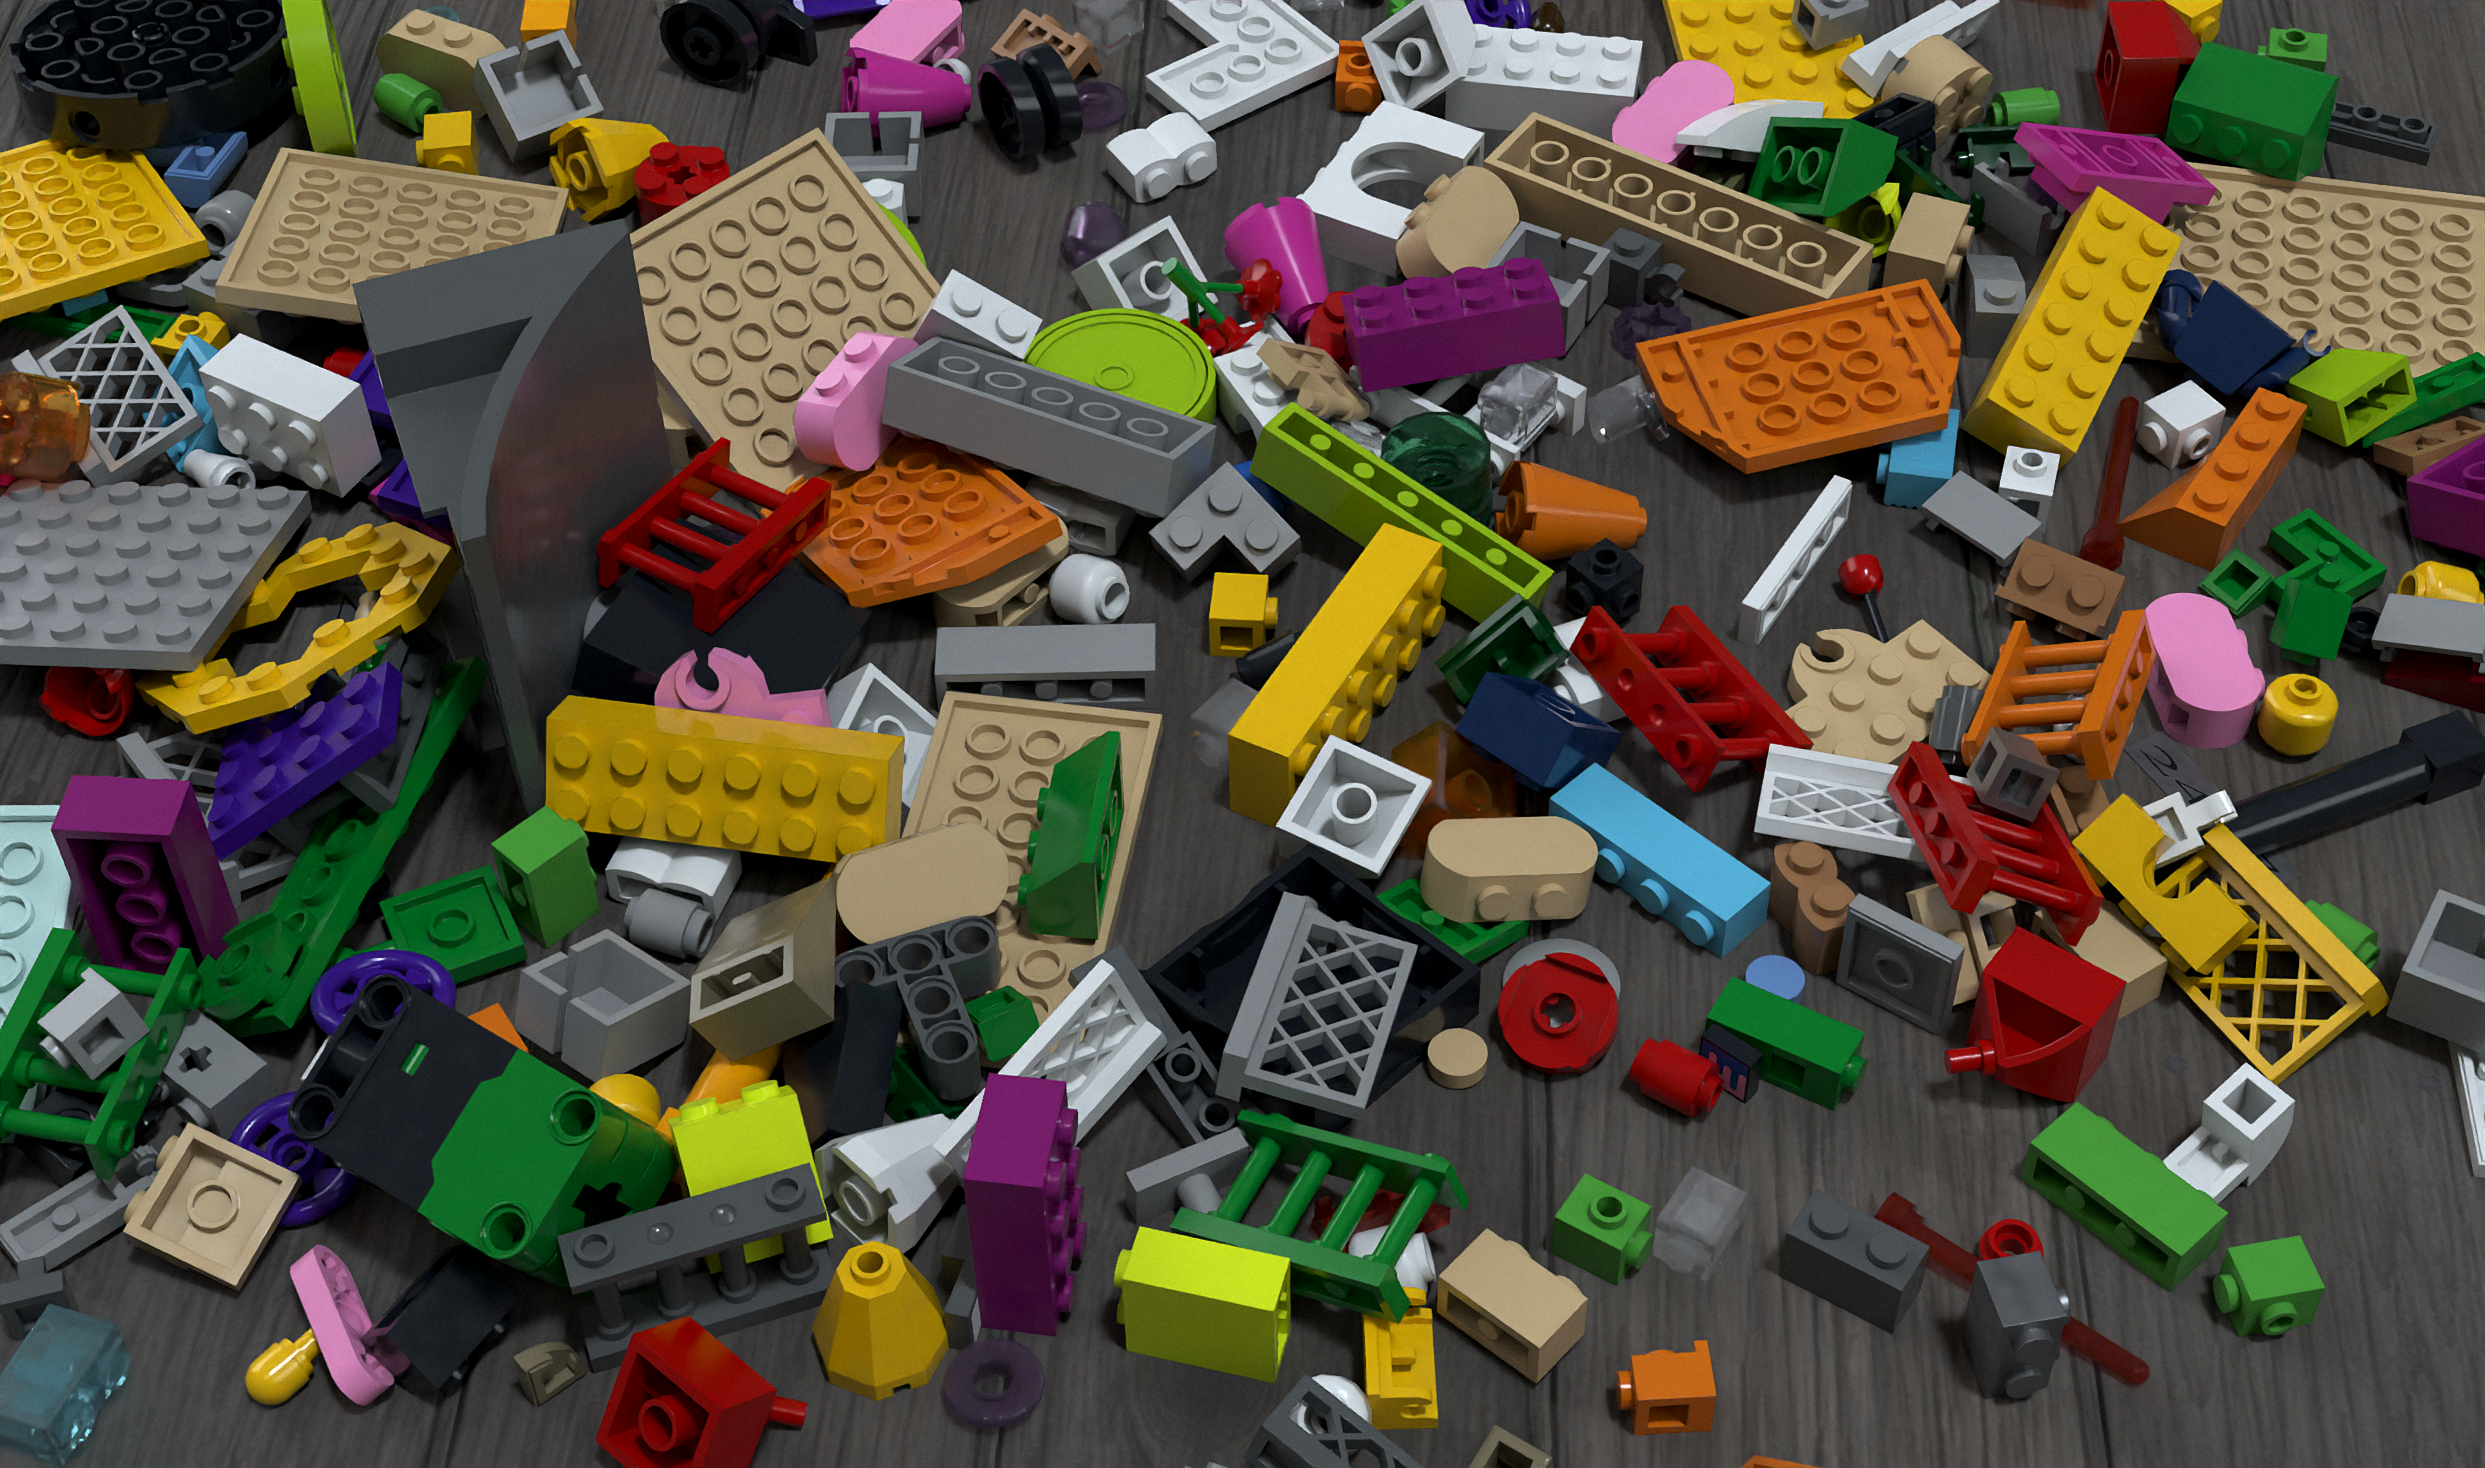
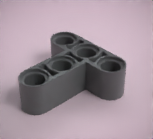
M965 916L851 949L835 958L834 995L854 978L902 998L901 1018L928 1087L934 1095L941 1099L955 1101L967 1098L979 1088L982 1080L977 1035L962 999L985 993L993 989L1000 982L1002 968L997 928L992 921L985 917Z

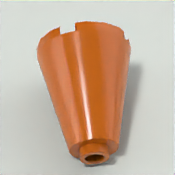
M1527 460L1511 461L1505 469L1498 495L1508 497L1505 513L1496 512L1495 533L1539 562L1571 558L1579 551L1587 550L1605 538L1621 549H1628L1634 546L1637 538L1644 536L1647 514L1645 508L1640 507L1636 496Z

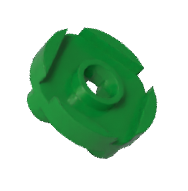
M258 913L236 925L222 938L229 947L220 955L217 961L208 954L197 969L199 975H202L204 979V994L199 1007L220 1027L231 1025L260 1001L265 1005L274 1003L285 993L290 985V977L285 973L289 969L296 951L302 943V936L288 923L279 917L276 918L272 913Z

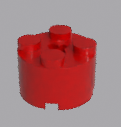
M661 142L652 146L649 151L650 156L640 163L634 173V187L641 226L649 224L731 177L730 168L725 160L723 150L715 146H676L671 142Z

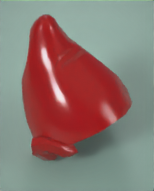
M51 666L45 674L44 692L39 697L38 704L54 721L59 724L64 722L69 727L83 734L102 736L113 733L121 727L134 708L136 693L134 684L141 669Z

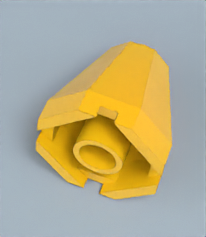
M582 117L566 122L550 134V146L558 144V155L550 157L549 169L557 187L570 189L568 208L574 211L580 206L586 211L580 217L589 223L607 216L636 195L634 173L637 167L650 156L649 151L652 146L661 142H669V140L651 124Z
M874 1240L848 1249L835 1271L812 1326L814 1341L819 1355L821 1354L829 1382L875 1401L894 1396L893 1388L908 1383L910 1384V1390L927 1385L949 1348L944 1312L934 1287L897 1248Z

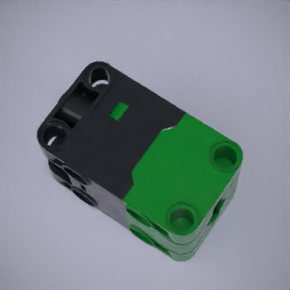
M391 974L379 975L371 979L362 988L333 1036L326 1043L321 1055L293 1097L288 1108L287 1120L291 1131L297 1137L333 1158V1162L366 1183L386 1191L429 1218L428 1222L462 1243L572 1294L557 1236L654 1208L679 1167L673 1140L669 1136L410 983ZM403 1002L400 1012L393 1018L396 1008ZM333 1112L331 1122L325 1127L327 1117ZM588 1290L575 1294V1296L581 1298L593 1297V1292Z

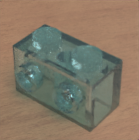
M48 1304L0 1375V1445L64 1465L75 1446L82 1443L90 1434L95 1422V1416L112 1390L118 1389L128 1374L132 1357L117 1324L58 1305Z

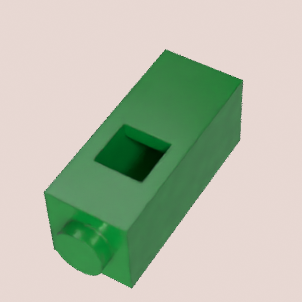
M1733 976L1706 1017L1705 1031L1715 1023L1762 1052L1763 1060L1760 1080L1832 1111L1835 1110L1846 1090L1852 1093L1857 1091L1865 1075L1868 1060L1860 1057L1865 1032Z

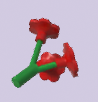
M1176 258L1168 259L1161 269V272L1187 296L1189 318L1181 320L1180 323L1191 329L1204 341L1213 358H1216L1218 353L1222 352L1220 355L1222 356L1240 349L1264 327L1265 323L1263 321L1267 319L1269 313H1276L1281 305L1279 291L1283 282L1282 275L1278 270L1272 269L1271 262L1268 259H1257L1252 267H1247L1243 270L1241 279H1238L1235 283L1200 282ZM1206 293L1234 294L1239 299L1241 308L1249 311L1251 319L1257 323L1241 328L1230 315L1226 318L1210 301ZM1198 303L1212 319L1199 317Z

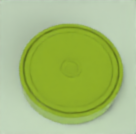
M282 0L288 38L282 39L284 55L288 68L291 67L295 71L298 85L292 87L298 115L305 116L313 150L318 153L360 158L348 87L328 0Z
M1110 308L1092 310L1067 317L1038 333L1033 338L1021 361L1209 424H1213L1217 407L1216 372L1210 350L1204 341L1191 329L1176 320L1157 313L1138 309Z

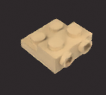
M188 1122L180 1137L176 1135L171 1136L163 1146L156 1161V1169H159V1172L147 1191L139 1190L131 1199L123 1216V1223L126 1224L123 1233L131 1244L184 1270L191 1268L239 1292L303 1181L300 1175Z

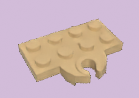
M1923 619L1885 644L1866 633L1850 629L1823 630L1815 633L1812 647L1818 654L1829 656L1836 660V662L1827 663L1817 660L1812 655L1810 647L1800 643L1795 650L1787 683L1790 696L1797 704L1786 710L1785 713L1814 743L1811 751L1899 766L1912 740L1928 745L1935 699L1942 698L1943 686L1958 685L1986 691L1992 675Z

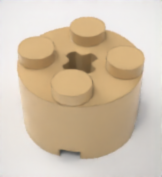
M1936 34L1925 38L1912 47L1904 55V58L1909 61L1900 74L1892 70L1884 84L1881 93V103L1902 92L1930 100L1935 105V125L1932 126V129L1936 133V148H1938L1945 142L1949 133L1979 122L1984 113V109L1980 104L1992 83L1993 75L1953 41Z

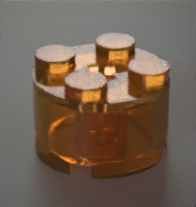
M7 371L0 376V474L51 482H63L72 475L71 473L64 472L72 461L81 463L87 450L91 428L89 404L79 402L76 391H84L77 382L19 371Z

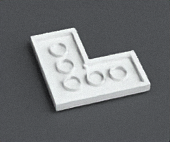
M1166 0L1167 14L1208 47L1145 75L1146 91L1172 113L1187 112L1207 133L1337 72L1339 44L1282 0Z

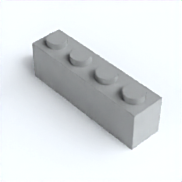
M1155 623L937 628L934 676L938 711L940 713L946 691L1108 709L1157 708Z

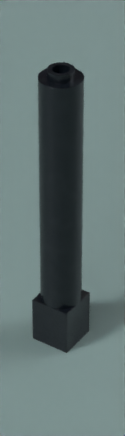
M2456 710L2404 729L2399 743L2234 802L2232 804L2239 817L2224 825L2257 856L2415 797L2424 806L2481 784L2485 773V737L2460 710ZM2210 829L2199 831L2200 836L2205 845H2207V843L2205 842L2202 836L2205 835ZM2197 852L2154 870L2156 887ZM2209 866L2197 877L2211 873L2214 870ZM2108 881V883L2110 884V886L2112 887V889H2113L2115 892L2120 893V892Z

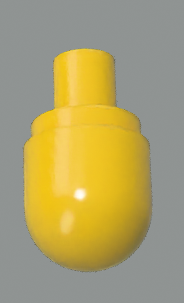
M312 1327L294 1343L286 1338L279 1343H273L251 1363L246 1373L245 1384L248 1393L254 1400L265 1405L283 1403L310 1380L309 1376L315 1371L311 1361L322 1352Z

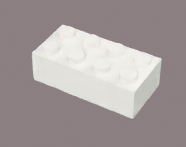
M1473 24L1478 36L1467 76L1446 90V121L1465 127L1514 131L1532 112H1536L1602 139L1612 141V125L1615 118L1623 108L1631 107L1637 101L1643 41L1628 40L1624 37L1606 38L1584 36L1574 32L1562 34L1534 31L1529 28L1507 29L1489 27L1484 24Z

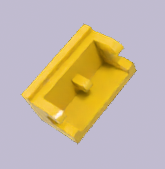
M1402 1287L1411 1302L1410 1305L1420 1306L1427 1303L1425 1290L1415 1287ZM1421 1307L1408 1308L1399 1324L1362 1313L1365 1395L1372 1411L1371 1425L1377 1430L1437 1429L1438 1408L1432 1309Z

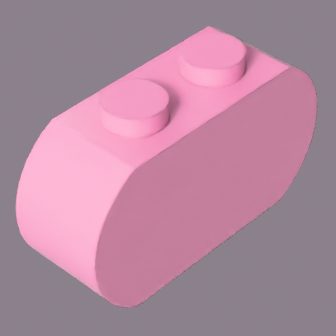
M892 0L865 27L850 40V47L863 48L933 67L941 59H957L965 51L961 4L958 0Z
M1686 60L1675 63L1661 77H1655L1648 84L1644 94L1631 107L1627 106L1619 112L1612 125V142L1690 173L1703 156L1694 155L1695 146L1676 144V135L1694 121L1714 111L1734 105V86L1731 78L1723 69L1710 62Z
M868 331L857 332L849 339L843 349L826 369L815 378L813 384L797 402L794 416V431L797 444L803 455L810 461L818 464L856 471L868 470L900 432L898 428L881 423L888 365L920 345L910 338Z
M2174 593L2156 599L2145 610L2157 655L2146 686L2166 734L2180 743L2201 749H2220L2238 743L2248 734L2258 701H2262L2265 695L2264 676L2259 668H2254L2248 655V645L2244 631L2236 628L2228 608L2210 597L2194 593Z

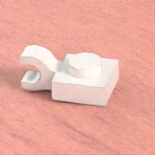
M2225 790L2208 796L2188 807L2180 792L2142 807L2176 841L2159 858L2155 870L2206 848L2199 831L2213 828L2220 821L2225 824L2239 817Z

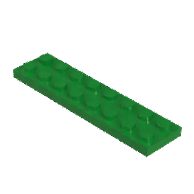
M477 655L445 663L395 805L378 814L355 796L320 818L267 911L276 918L279 917L288 923L302 936V943L296 951L289 969L285 973L290 977V985L285 993L274 1003L265 1005L260 1001L251 1010L241 1015L234 1023L227 1027H221L235 1039L289 1030L305 1015L308 1007L306 1001L315 984L331 968L334 961L333 953L344 933L357 921L360 914L358 908L369 888L382 876L386 857L394 843L407 831L410 824L408 818L419 798L432 786L434 781L433 773L443 755L455 744L458 738L456 731L466 713L477 704L481 697L480 688L488 673L485 663Z

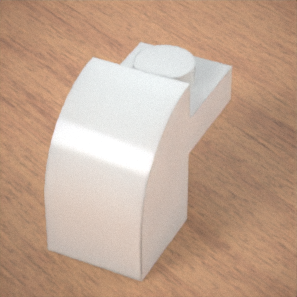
M2245 1063L2203 1101L2201 1126L2165 1158L2163 1162L2168 1169L2195 1189L2209 1194L2218 1205L2241 1182L2248 1187L2274 1158L2291 1128L2295 1100L2248 1063Z

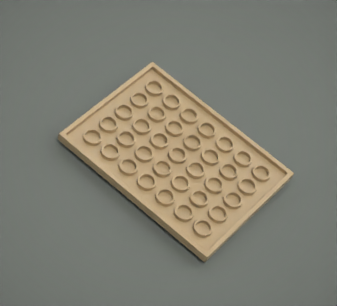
M2187 162L2214 185L2217 190L2208 205L2186 203L2184 207L2172 205L2162 226L2183 238L2167 271L2181 269L2193 273L2200 279L2204 287V294L2213 280L2222 282L2297 339V342L2292 347H2295L2308 330L2314 329L2317 333L2308 341V345L2313 351H2323L2330 345V352L2339 348L2407 355L2413 379L2475 352H2479L2485 357V197L2306 176L2297 182H2293L2251 169ZM2151 302L2125 356L2158 360L2166 363L2185 364L2171 352L2167 351L2157 337L2153 327L2155 307Z

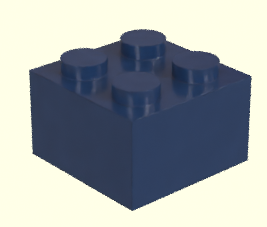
M1486 671L1455 730L1472 741L1469 749L1473 753L1494 764H1500L1501 760L1516 769L1513 774L1514 779L1538 792H1543L1545 787L1558 792L1594 762L1605 769L1623 735L1620 731L1538 680Z

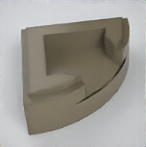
M562 1342L538 1344L513 1357L523 1393L535 1407L543 1404L589 1371L587 1364L574 1349Z

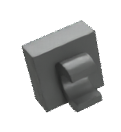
M44 1256L18 1261L19 1280L0 1284V1311L15 1341L80 1326L78 1304L63 1271L47 1273Z

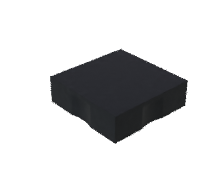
M681 517L675 521V523L729 547L734 544ZM660 541L651 552L699 574L704 570L708 571L715 565L663 541ZM784 567L718 629L710 634L692 626L694 601L691 600L689 593L637 571L583 640L571 688L591 698L655 706L654 693L662 674L684 653L694 649L698 659L693 669L696 683L706 690H717L719 688V680L716 673L708 666V654L714 647L727 649L744 658H747L749 655L763 672L770 695L825 689L827 694L830 686L843 679L859 657L875 609L851 606L843 594Z
M1308 844L1251 888L1245 898L1233 910L1220 919L1200 928L1145 971L1142 976L1182 1035L1188 1031L1192 1033L1219 1073L1225 1045L1284 892L1311 897L1318 903V910L1336 922L1347 921L1356 928L1418 945L1416 957L1366 1106L1367 1109L1427 1058L1429 1043L1436 1035L1447 1029H1462L1479 1014L1481 969L1421 925L1390 910L1371 892L1369 887ZM1381 956L1366 959L1377 973L1398 967L1400 964L1398 961ZM1351 964L1330 970L1341 985L1361 979ZM1315 976L1294 982L1304 996L1326 990ZM1373 992L1352 998L1363 1013L1384 1007ZM1337 1004L1316 1010L1327 1025L1348 1019ZM1301 1016L1279 1022L1290 1037L1311 1031ZM1359 1032L1338 1039L1349 1054L1370 1048ZM1322 1044L1301 1051L1312 1067L1334 1060ZM1286 1057L1264 1063L1261 1068L1262 1070L1282 1076L1297 1072ZM1345 1074L1324 1080L1331 1090L1352 1096L1356 1095L1357 1089ZM1243 1088L1241 1094L1267 1115L1269 1113H1278L1289 1118L1294 1123L1333 1133H1338L1354 1120L1248 1088Z

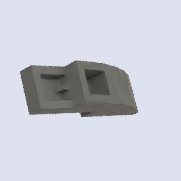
M1121 944L1070 971L1068 982L1075 989L1101 959L1106 961L1116 969L1147 1021L1165 1035L1168 1043L1131 1083V1086L1163 1124L1186 1147L1235 1127L1239 1128L1245 1139L1247 1138L1236 1119L1243 1108L1238 1101L1215 1095L1219 1073L1192 1033L1188 1031L1182 1035ZM1100 995L1093 1001L1091 1007L1097 1006Z

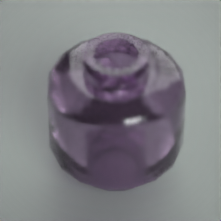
M1099 201L1086 202L1081 206L1073 208L1066 216L1059 252L1064 261L1075 270L1124 241L1127 226L1123 218L1111 205Z

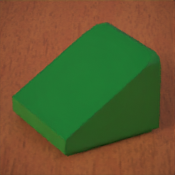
M2235 547L2198 586L2210 597L2225 605L2229 612L2240 619L2272 600L2268 597L2272 580L2276 578Z
M1009 985L964 1004L975 1029L978 1046L991 1062H996L1018 1052L1040 1027L1032 1001Z

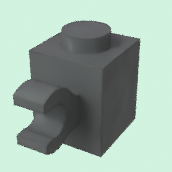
M1620 226L1603 244V248L1611 250L1608 296L1603 303L1636 315L1652 296L1666 305H1675L1683 296L1684 290L1673 285L1679 283L1685 276L1686 270L1675 263H1666L1661 266L1663 243Z

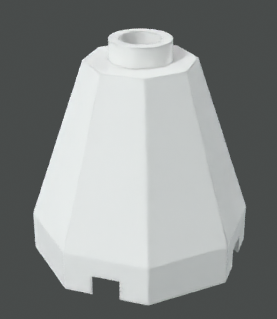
M943 1114L929 1115L835 1138L814 1151L815 1167L823 1198L826 1199L830 1195H834L840 1209L832 1213L831 1216L838 1229L856 1246L875 1240L897 1248L904 1253L916 1245L960 1183V1180L932 1147L955 1121L954 1119H948ZM969 1139L961 1148L971 1145V1139Z

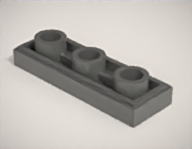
M2335 100L2336 110L2331 116L2326 141L2427 166L2440 126L2429 123L2419 116L2408 115L2404 117L2380 111L2379 108L2371 104L2355 105Z

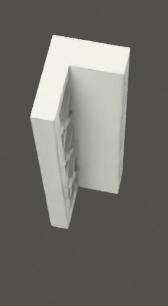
M1946 0L1849 54L1840 69L1874 99L1881 95L1884 84L1892 70L1900 74L1909 63L1904 58V55L1912 47L1925 38L1936 34L1953 41L1960 48L1965 47L1976 39L2000 1L1976 0L1961 9L1952 0Z

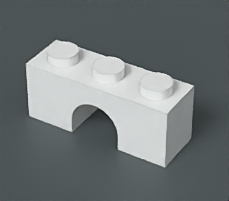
M1259 343L1213 358V366L1216 372V408L1235 434L1253 429L1257 444L1263 426L1291 401L1298 405V395L1294 389L1292 391L1286 390L1277 385L1268 376L1267 372L1270 368L1256 354L1261 347Z

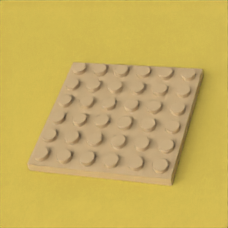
M818 127L630 234L657 381L708 447L721 437L731 441L730 470L781 492H784L787 487L802 477H806L808 481L813 476L817 477L834 467L814 463L807 459L799 449L795 437L794 416L797 402L813 384L815 378L826 369L843 349L845 343L857 332L868 331L911 338L920 319L941 288ZM751 502V504L760 514V510L764 507H761Z
M281 147L215 284V303L232 305L240 310L264 309L284 312L286 315L296 318L314 316L335 319L337 322L346 325L359 324L362 321L352 286L353 283L560 234L569 206L570 189Z

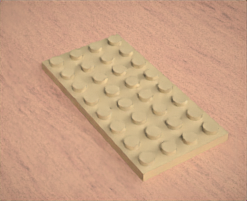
M946 691L902 837L955 821L973 823L989 831L999 841L1006 853L1010 871L1007 892L1002 902L993 913L981 916L992 921L998 931L1002 968L1000 982L993 989L985 993L962 999L964 1004L1009 985L1032 1001L1039 1026H1041L1074 990L1068 982L1070 971L1110 949L1163 732L1162 714ZM1107 731H1118L1121 738L1125 810L1099 939L1029 933L1027 909L1018 908L1017 897L1021 874L1031 873L1032 865H1029L1027 860L1031 830L1040 831L1042 822L1037 819V803L1040 788L1050 787L1055 764ZM901 1018L896 1046L914 1051ZM1089 1028L1082 1031L1079 1043L1085 1038ZM1058 1041L1050 1049L1049 1054L1055 1052ZM978 1046L980 1066L1002 1069L1016 1054L1014 1053L996 1062H991Z

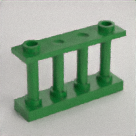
M52 928L0 1028V1144L3 1138L6 1139L11 1134L84 1145L97 1178L110 1181L120 1158L127 1157L132 1149L135 1127L190 1011L196 1010L201 1004L204 994V979L198 973L190 949L178 947L166 974L160 975L90 964L89 959L85 957L76 931ZM89 967L122 993L154 998L143 1019L150 1031L128 1050L119 1071L104 1070L93 1081L74 1065L63 1071L53 1061L44 1060L46 1053L41 1049L39 1043L48 1035L37 1023L84 982L80 975ZM36 1084L106 1095L94 1121L19 1109L28 1089L34 1088Z
M1242 1109L1236 1119L1252 1145L1253 1152L1217 1210L1208 1211L1205 1214L1181 1207L1169 1226L1172 1233L1290 1258L1291 1293L1399 1324L1411 1302L1397 1278V1272L1394 1269L1432 1203L1464 1211L1470 1201L1456 1175L1453 1165L1443 1157L1433 1153L1418 1155L1294 1123L1289 1118L1278 1113L1263 1115ZM1276 1161L1302 1167L1267 1225H1260L1258 1228L1238 1223ZM1327 1174L1353 1181L1319 1240H1311L1308 1243L1290 1238V1235ZM1379 1188L1406 1195L1372 1255H1364L1361 1258L1342 1252Z

